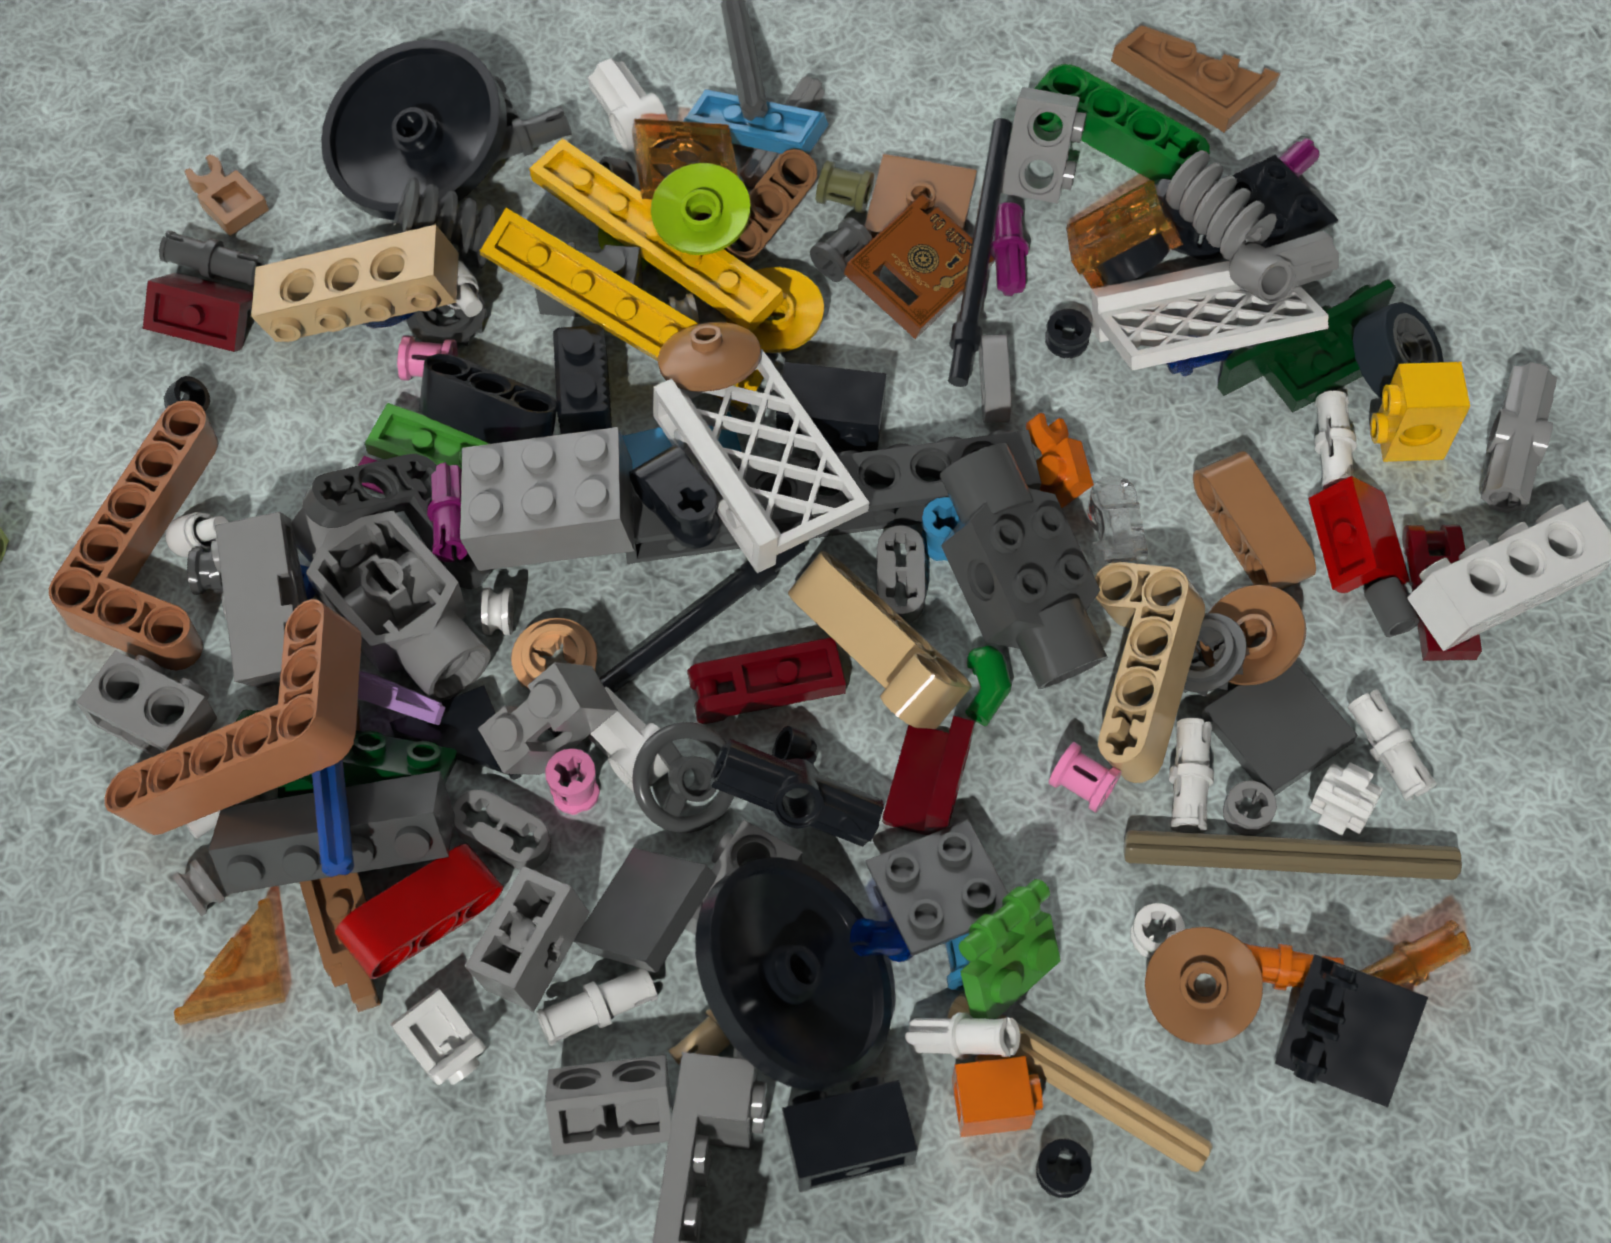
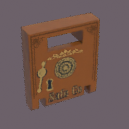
M925 194L920 195L847 263L843 273L914 339H917L963 295L973 240L967 232L939 207H936L926 215L924 211L930 205L931 200ZM991 254L989 258L988 270L995 262V258ZM883 266L890 270L918 296L909 306L878 278Z

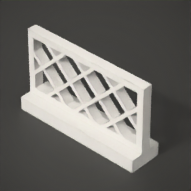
M1231 260L1091 289L1094 334L1099 342L1110 341L1132 371L1328 329V314L1301 286L1294 287L1291 293L1278 303L1269 304L1260 300L1232 281L1229 273ZM1255 309H1257V310H1264V311H1269V313L1260 312V311H1254V310H1255ZM1285 314L1295 315L1296 317L1285 316ZM1208 319H1209V320H1215V321H1221V322H1220V323H1216V322L1203 321V320H1208ZM1239 324V325H1245V326H1249V327H1240V326H1236V325ZM1156 330L1172 331V333L1170 334L1165 332H1159ZM1188 335H1195V336H1201V337L1194 338V337H1188ZM1140 345H1145V346H1150V347H1151V348H1146V349L1137 350V348H1138Z
M761 349V359L755 370L758 369L767 382L764 393L736 387V384L715 391H688L678 388L672 378L653 386V417L671 444L678 445L687 454L695 469L714 489L717 496L716 512L756 573L776 565V555L867 512L869 509V501L763 349ZM703 393L724 397L719 414L697 409L691 399ZM731 399L760 406L755 422L726 416ZM767 408L788 413L793 419L791 431L762 425ZM725 429L750 435L745 453L723 448L718 441L721 430ZM799 429L803 435L797 434ZM757 438L786 444L781 462L752 455ZM793 446L814 451L820 458L818 470L788 464ZM734 464L740 465L739 471ZM748 467L777 474L772 492L748 486L744 480ZM825 468H827L830 474L824 473ZM784 476L813 483L809 500L804 501L780 495L779 491ZM820 485L843 491L849 500L848 503L837 508L815 503ZM761 504L767 505L766 511ZM774 507L804 514L801 525L781 534L771 520Z

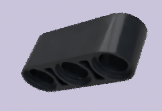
M436 354L424 360L419 410L428 418L489 444L553 436L558 408L554 397L457 356Z

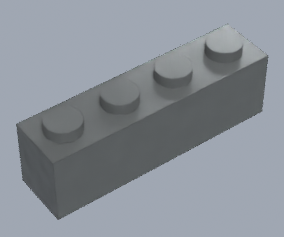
M440 771L346 787L354 868L349 874L449 857L455 814ZM314 793L232 806L220 810L208 851L226 894L329 877L322 872Z

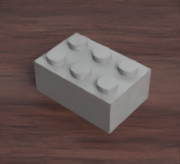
M607 428L462 448L460 540L476 568L482 571L634 551L633 486L629 478V471L632 470V459L619 428Z

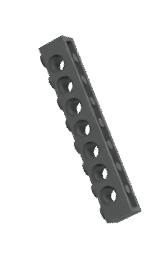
M997 430L986 436L964 439L960 437H946L934 443L911 446L900 443L883 450L861 453L854 450L840 452L837 454V457L869 501V509L867 512L811 539L886 529L899 525L922 524L923 511L929 502L937 498L949 497L940 478V473L957 460L975 451L999 443L1008 444L1028 488L1040 491L1041 480L1029 430L1016 432ZM797 457L789 459L788 464L817 471L820 458L807 459ZM748 467L744 480L749 487L772 492L777 474ZM825 468L824 473L830 474L827 468ZM784 476L779 494L808 501L813 483ZM925 476H932L939 480L935 482H927L922 480L921 478ZM874 483H882L889 487L884 489H875L870 487L869 485ZM821 485L818 492L832 490L837 492V494L823 496L818 493L815 501L816 504L837 508L849 502L843 491ZM633 488L634 551L625 552L627 564L741 549L716 511L720 530L717 538L710 545L703 548L691 549L682 546L676 541L675 537L657 515L643 504ZM761 504L766 511L767 505ZM774 507L771 520L779 532L783 534L801 525L804 514Z

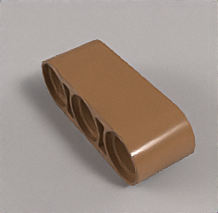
M791 149L783 152L749 193L751 204L750 219L742 235L735 241L742 247L744 252L735 250L731 245L724 250L749 266L815 183L817 167L809 154L802 150ZM783 174L791 177L796 185L788 182ZM756 207H760L763 210H765L769 214L770 218L762 216L757 211Z
M1240 451L1195 470L1193 473V485L1198 498L1254 585H1268L1283 590L1315 575L1316 562L1311 548L1249 454Z

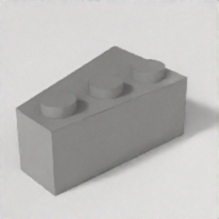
M275 512L215 525L217 540L211 542L213 561L222 577L224 593L222 594V607L228 626L234 682L257 688L280 683L286 622L296 607L307 600L291 518L281 512Z

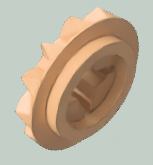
M565 618L543 619L527 627L514 643L511 654L512 668L521 687L528 688L527 685L547 669L546 660L542 657L544 655L553 656L562 644L564 659L569 662L568 664L592 666L596 672L598 652L596 643L589 631L579 623Z

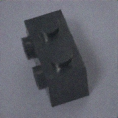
M784 362L782 378L830 447L839 448L842 451L854 450L863 452L878 450L885 404L886 373ZM776 410V428L790 432L793 419L788 413ZM799 429L797 434L803 435Z
M883 1077L866 1078L849 1086L850 1092L827 1097L825 1091L807 1092L794 1097L791 1100V1106L782 1108L784 1131L799 1192L915 1164L918 1149L899 1080L885 1083Z

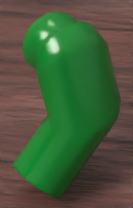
M988 645L972 649L967 656L966 662L967 668L973 669V674L977 676L980 689L966 708L965 713L969 718L983 726H987L1012 688L1004 655L995 647Z

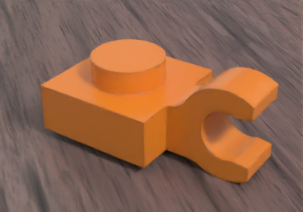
M1039 413L1026 423V430H1029L1031 442L1042 453V456L1036 460L1041 480L1040 491L1055 494L1061 508H1063L1094 486L1082 441L1068 438L1067 425L1061 418H1058L1048 426L1045 414Z

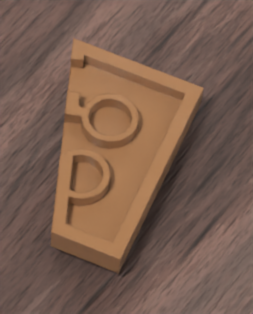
M1143 25L1115 46L1111 62L1129 72L1132 76L1140 79L1224 133L1269 94L1276 86L1281 74L1264 68L1262 75L1238 67L1240 59L1223 54L1221 60L1197 53L1194 43Z

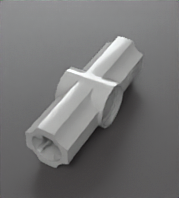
M1533 362L1523 366H1514L1509 376L1503 406L1493 423L1486 452L1491 453L1482 487L1481 499L1489 504L1490 509L1504 513L1525 511L1530 502L1537 466L1540 465L1545 455L1553 428V423L1548 421V417L1553 403L1557 377L1551 374L1548 366Z

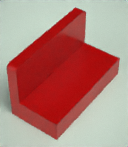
M1350 476L1308 498L1333 590L1339 593H1348L1379 577L1382 579L1397 577L1402 585L1410 582L1388 502L1382 491Z

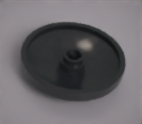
M415 40L381 51L360 65L345 80L330 103L321 135L322 157L327 173L335 186L353 205L378 218L394 220L401 196L411 177L418 178L420 182V195L428 185L434 184L439 189V201L448 191L456 192L459 202L469 195L487 176L502 148L507 125V110L502 90L491 72L476 55L450 42Z
M766 857L749 861L720 879L709 891L699 912L695 934V955L705 998L713 1016L728 1040L750 1064L763 1074L796 1089L815 1091L833 1088L866 1071L876 1061L886 1043L892 1018V994L889 974L881 948L868 922L857 906L834 882L819 871L798 861L781 857Z

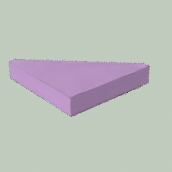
M364 671L359 672L358 699L436 725L440 724L446 708L442 706L441 702L376 674Z

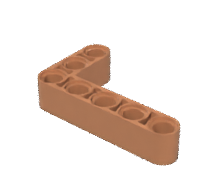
M187 400L176 402L168 406L161 414L49 586V598L68 627L134 656L143 655L159 666L175 671L194 665L200 658L203 651V643L186 611L176 605L131 588L130 585L217 450V436L204 409L196 402ZM168 472L167 474L158 477V476L161 475L162 473ZM141 513L139 516L131 518L132 516ZM114 555L111 559L103 561L106 557ZM87 597L82 603L74 605L79 599ZM135 615L130 621L119 624L124 618ZM175 634H181V636L177 640L171 643H165V641L169 637Z
M306 600L298 605L291 613L285 626L278 704L120 771L112 779L106 790L104 799L107 810L152 835H160L341 761L350 751L356 734L362 640L360 630L319 600Z

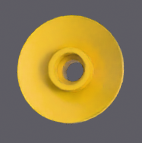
M768 267L756 270V272L783 289L784 300L752 332L757 337L760 348L765 353H781L796 349L807 343L819 330L824 317V301L817 285L806 275L789 268ZM725 316L726 323L736 324ZM771 316L782 317L779 320H768Z

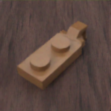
M359 872L300 882L322 963L326 973L331 977L334 987L347 983L353 1004L355 1003L358 1013L381 1005L374 980L366 974L335 935V930L340 922L357 907L367 902Z

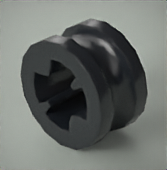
M1062 309L1050 316L1045 333V344L1048 350L1061 358H1074L1084 353L1089 345V337L1091 335V323L1088 317L1074 309ZM1063 328L1074 329L1073 340L1062 338Z
M1057 1139L1048 1143L1041 1151L1036 1164V1178L1041 1188L1049 1195L1057 1198H1071L1079 1194L1086 1186L1092 1171L1091 1158L1086 1149L1078 1142L1070 1139ZM1059 1154H1066L1072 1157L1070 1166L1075 1164L1079 1166L1080 1174H1071L1068 1183L1056 1181L1057 1172L1054 1171L1049 1174L1047 1169V1163H1056Z

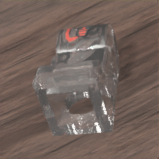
M1109 475L1102 477L1092 487L1087 508L1088 522L1097 531L1098 541L1092 542L1088 565L1094 578L1106 565L1115 562L1146 564L1149 556L1138 496L1134 485L1121 476Z

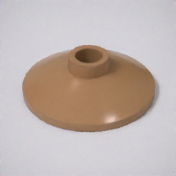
M726 322L702 323L683 329L670 337L660 349L658 365L663 378L666 381L672 378L680 389L696 392L715 391L733 386L752 374L760 362L761 348L757 337L742 326Z
M1268 585L1242 587L1221 598L1209 611V613H1218L1231 618L1246 635V644L1250 655L1246 656L1243 662V675L1236 674L1229 681L1232 684L1247 686L1273 680L1292 666L1303 649L1307 630L1304 614L1294 598L1279 588ZM1266 637L1259 646L1251 648L1255 639ZM1200 641L1203 659L1212 668L1215 666L1213 663L1215 661L1213 657L1215 651H1212Z
M1194 927L1173 934L1156 949L1146 970L1145 992L1153 1015L1169 1033L1189 1043L1212 1045L1236 1037L1250 1025L1261 1005L1263 979L1256 958L1242 941L1220 929ZM1203 973L1210 974L1216 980L1217 987L1211 996L1201 995L1196 989V979Z

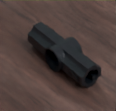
M729 739L722 746L710 777V786L712 788L775 812L778 820L787 827L799 829L811 826L862 847L873 839L879 827L881 814L884 809L882 799L820 775L815 766L807 760L798 758L783 760L733 739ZM796 788L809 791L806 795L799 798H791L785 795L790 790Z

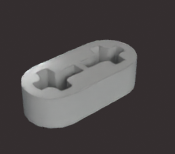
M981 335L979 370L983 423L1009 422L1011 415V386L1007 336Z
M893 526L885 530L878 539L876 555L877 595L907 623H911L918 619L923 612L925 601L924 542L920 534L911 527ZM895 544H905L907 552L905 567H896ZM896 583H906L907 606H896L894 598Z
M471 790L462 794L455 801L453 806L455 814L454 826L459 837L466 843L519 870L523 866L533 870L541 866L548 859L551 852L550 835L544 822L536 816L484 790ZM485 807L489 820L497 826L494 829L483 822H477L471 828L466 814L469 811L479 813ZM509 831L518 837L525 838L530 832H533L537 847L535 849L525 847L521 853H517L514 840L506 834Z

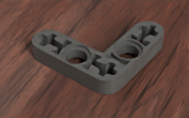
M407 454L324 473L315 478L303 498L302 506L305 514L313 522L327 528L346 526L364 516L394 511L395 513L404 511L427 548L432 552L433 523L427 516V508L432 502L431 475L436 471L437 465L425 456ZM368 482L378 486L384 492L385 498H377L368 494L363 488L362 483ZM342 500V501L340 502L339 506H338V504L335 502V501ZM455 545V562L440 561L459 582V586L465 589H476L481 586L493 570L479 571L468 552L463 559L459 560Z

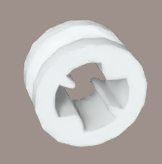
M492 588L483 589L481 624L484 635H492L493 631L497 629L502 630L504 635H512L514 624V596L512 588H504L498 594L494 593Z
M1153 903L1144 906L1137 913L1131 927V941L1134 948L1141 955L1151 959L1156 949L1161 945V943L1152 942L1154 935L1147 938L1144 934L1151 920L1162 921L1161 928H1164L1166 925L1170 927L1171 932L1167 934L1165 940L1173 934L1185 930V924L1181 915L1173 907L1163 903Z

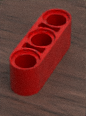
M462 844L450 850L449 857L435 859L357 907L340 922L335 930V935L371 979H376L476 917L496 901L503 891V885L468 844Z

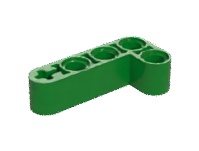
M1062 64L1055 66L1034 88L1080 97L1077 112L1086 113L1081 141L1151 181L1157 179L1172 180L1183 163L1201 150L1208 152L1210 155V145L1200 134L1075 65ZM1044 112L1037 116L1038 125L1046 132H1056L1063 127L1060 117L1055 113Z

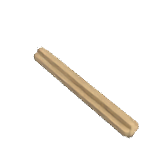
M965 992L960 993L951 1005L948 1018H952L956 1013H968L970 1015ZM1001 1014L997 1019L1005 1018L1006 1016ZM1018 1024L1020 1044L1016 1054L1010 1055V1058L1026 1056L1028 1071L1038 1074L1041 1079L1190 1171L1198 1172L1203 1167L1212 1151L1213 1145L1209 1140Z

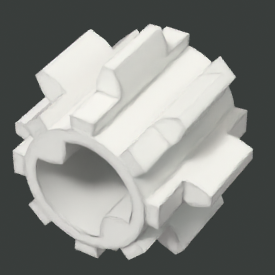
M1349 762L1345 769L1332 763L1319 785L1309 808L1322 815L1318 824L1341 836L1347 828L1360 835L1383 788L1371 783L1374 774Z

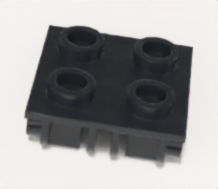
M1276 155L1232 175L1237 180L1232 194L1242 188H1247L1250 191L1251 196L1245 207L1255 201H1261L1264 204L1265 209L1259 220L1269 214L1276 215L1277 220L1270 236L1261 244L1265 248L1323 231L1339 221Z
M1314 954L1274 1064L1294 1071L1293 1075L1311 1083L1320 1081L1388 1108L1428 996Z

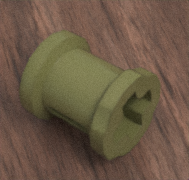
M826 160L818 180L816 202L825 204L827 201H832L854 207L857 213L864 214L873 189V172L856 173L837 168L835 162Z

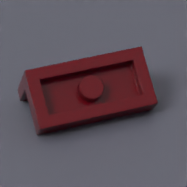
M171 273L148 280L143 329L232 352L239 351L244 345L247 312L252 309L253 291L181 273Z
M953 716L949 733L930 728H915L910 725L907 727L882 816V822L885 825L927 836L949 827L972 742L975 721Z

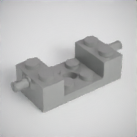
M735 1047L732 1058L682 1052L652 1243H699L703 1211H699L700 1198L695 1197L696 1186L707 1187L712 1159V1151L709 1150V1145L750 1150L752 1133L763 1134L767 1111V1098L765 1097L766 1082L757 1081L756 1067L750 1064Z

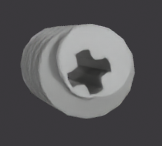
M1201 150L1188 158L1177 170L1166 191V201L1172 209L1179 210L1181 217L1185 221L1193 222L1195 231L1206 235L1211 246L1220 248V252L1225 259L1232 260L1235 253L1241 247L1252 243L1261 245L1270 236L1277 218L1275 214H1269L1259 220L1265 209L1264 204L1261 201H1255L1245 207L1251 196L1250 191L1247 188H1242L1232 194L1237 184L1236 178L1228 175L1219 181L1223 173V166L1220 163H1213L1206 167L1210 156L1208 152Z

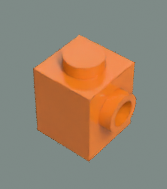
M979 1054L975 1057V1062L955 1064L952 1086L960 1137L1031 1128L1035 1117V1110L1043 1109V1097L1038 1074H1028L1026 1056L1010 1058V1056Z

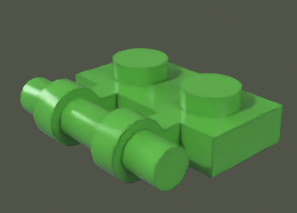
M1034 879L1027 886H1018L1010 891L1003 898L1002 907L993 915L984 914L971 924L969 935L958 945L962 956L966 960L971 961L960 973L970 1015L973 1019H997L1061 962L1051 914L1040 911V905L1050 896L1048 886L1040 879Z

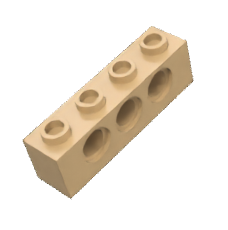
M432 225L258 266L255 271L251 317L275 342H291L306 336L328 331L336 332L346 327L373 321H385L391 317L417 311H429L435 307L456 303L459 253L438 226Z

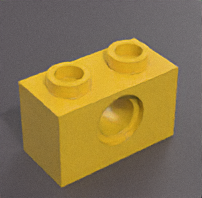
M1462 362L1398 364L1390 385H1385L1383 388L1380 409L1378 413L1372 414L1370 422L1371 439L1374 444L1380 443L1383 462L1445 459L1470 408Z

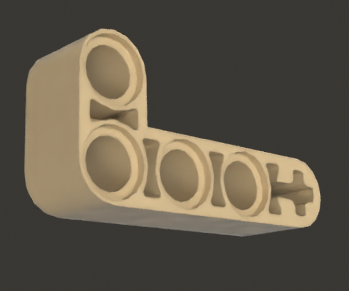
M820 551L788 591L790 598L885 688L884 692L880 695L882 702L891 712L910 726L915 728H938L972 687L968 679L847 566L831 554Z
M1115 562L1104 566L1096 574L1095 580L1101 590L1096 596V600L1118 625L1130 628L1100 730L1098 747L1101 755L1113 767L1122 771L1121 776L1125 780L1132 783H1143L1152 779L1160 771L1205 615V604L1192 583L1179 569L1166 566ZM1130 590V592L1124 598L1118 600L1124 592ZM1180 596L1175 603L1167 606L1172 598ZM1167 644L1162 652L1153 655L1159 646ZM1153 693L1147 703L1138 706L1144 696Z

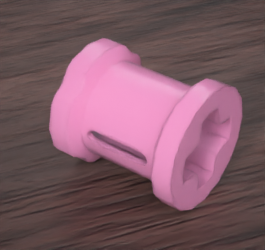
M404 335L399 344L397 359L400 380L409 381L412 376L422 377L424 360L420 359H426L436 354L458 357L456 341L446 339L443 344L415 341L413 336Z
M1073 742L1060 758L1048 783L1055 788L1062 785L1088 801V808L1097 813L1116 786L1122 771L1116 767L1107 769L1081 753L1082 746Z
M574 748L564 749L554 754L547 763L545 774L555 806L563 813L572 815L590 810L597 803L600 789L596 782L595 764L591 757L584 751ZM577 777H581L583 781L579 782L576 781ZM564 781L570 783L568 787L563 785Z

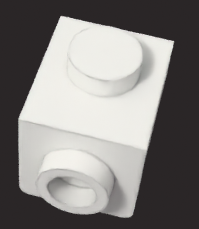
M436 988L390 1024L427 1075L437 1085L442 1084L447 1079L452 1085L463 1080L480 1065V1061L476 1056L486 1049L482 1041L473 1034L439 988Z

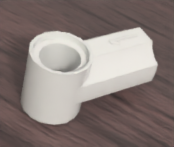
M610 58L597 64L595 71L588 77L589 88L608 114L612 131L625 151L632 150L670 132L669 119L661 101L654 93L646 95L623 61L617 62Z
M605 687L618 711L587 737L608 757V762L615 774L634 792L632 774L636 757L647 739L661 728L654 723L646 725L608 687ZM658 754L655 756L650 768V787L669 771Z

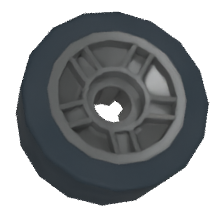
M1404 302L1390 304L1361 318L1354 329L1353 347L1355 359L1362 376L1372 391L1381 399L1383 388L1385 385H1390L1398 364L1444 362L1442 349L1434 330L1418 310Z

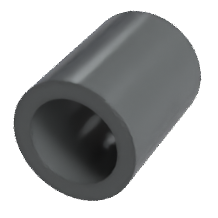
M1397 577L1381 580L1366 590L1364 595L1386 637L1390 638L1408 632L1419 624L1420 619L1407 599L1408 596Z

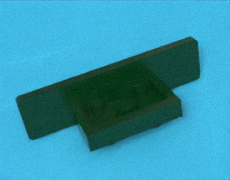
M1390 279L1373 287L1369 284L1364 285L1353 292L1347 300L1332 308L1329 305L1321 307L1328 314V329L1263 342L1251 349L1243 347L1236 350L1223 363V369L1217 386L1218 390L1225 396L1264 376L1293 413L1315 402L1318 395L1327 391H1336L1363 377L1355 359L1353 347L1354 329L1361 318L1389 305L1396 286Z
M245 709L240 713L236 721L262 710ZM356 730L354 743L348 754L342 759L345 787L436 771L441 772L444 784H446L456 763L457 751L452 748L437 746L432 742H415L384 736L375 731ZM312 774L278 787V799L314 793Z

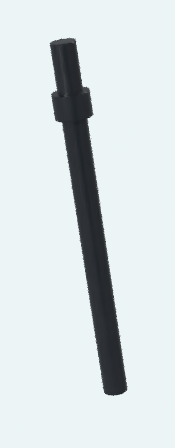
M997 118L993 121L958 322L953 324L949 346L953 349L948 382L957 387L968 385L973 353L979 350L982 328L978 325L1012 130V122L1005 118Z
M804 543L776 555V565L759 573H756L747 560L740 566L741 572L602 675L599 679L604 688L608 687L613 693L617 692L752 589L756 588L758 591L763 589L777 578L776 571L806 549ZM552 727L548 728L555 738L562 733L560 731H553Z

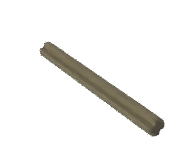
M1142 830L1128 831L1123 845L1125 861L1134 864L1444 880L1456 879L1462 869L1461 852L1454 846Z

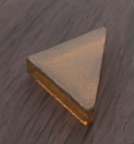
M269 898L261 899L258 902V909L235 939L231 937L203 973L204 979L182 1007L175 1009L174 1020L178 1025L285 1002L273 903Z

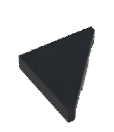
M484 685L442 701V706L446 708L439 725L409 715L389 722L397 738L404 737L415 742L427 741L437 746L452 748L457 751L456 759L471 765L476 763L503 773L478 730L482 724L496 713ZM507 774L513 780L522 777L521 774Z

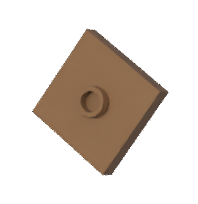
M883 154L865 222L866 229L874 239L920 195L925 194L931 200L930 205L924 211L926 215L936 207H939L964 230L976 182L977 170Z

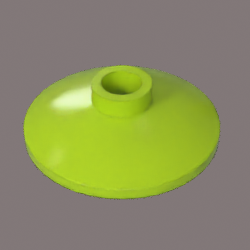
M710 163L690 164L670 173L657 187L651 203L653 225L661 239L675 250L692 255L712 254L732 245L746 229L751 214L749 194L740 178L730 170ZM700 213L711 215L710 218L703 221L694 220Z

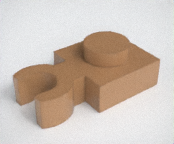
M209 154L205 157L211 170L209 174L198 176L190 168L185 170V175L191 189L199 194L197 197L201 207L229 236L269 211L265 198L237 170L226 176L221 162L213 155Z

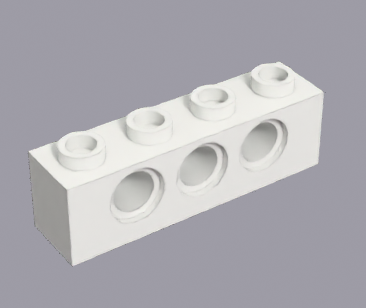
M1585 501L1568 510L1563 504H1560L1540 516L1535 521L1536 525L1528 527L1525 522H1521L1504 532L1497 539V543L1490 546L1487 540H1482L1465 550L1458 557L1459 561L1451 564L1447 558H1444L1420 573L1419 577L1423 582L1407 599L1443 651L1597 577L1611 565V532L1589 501Z

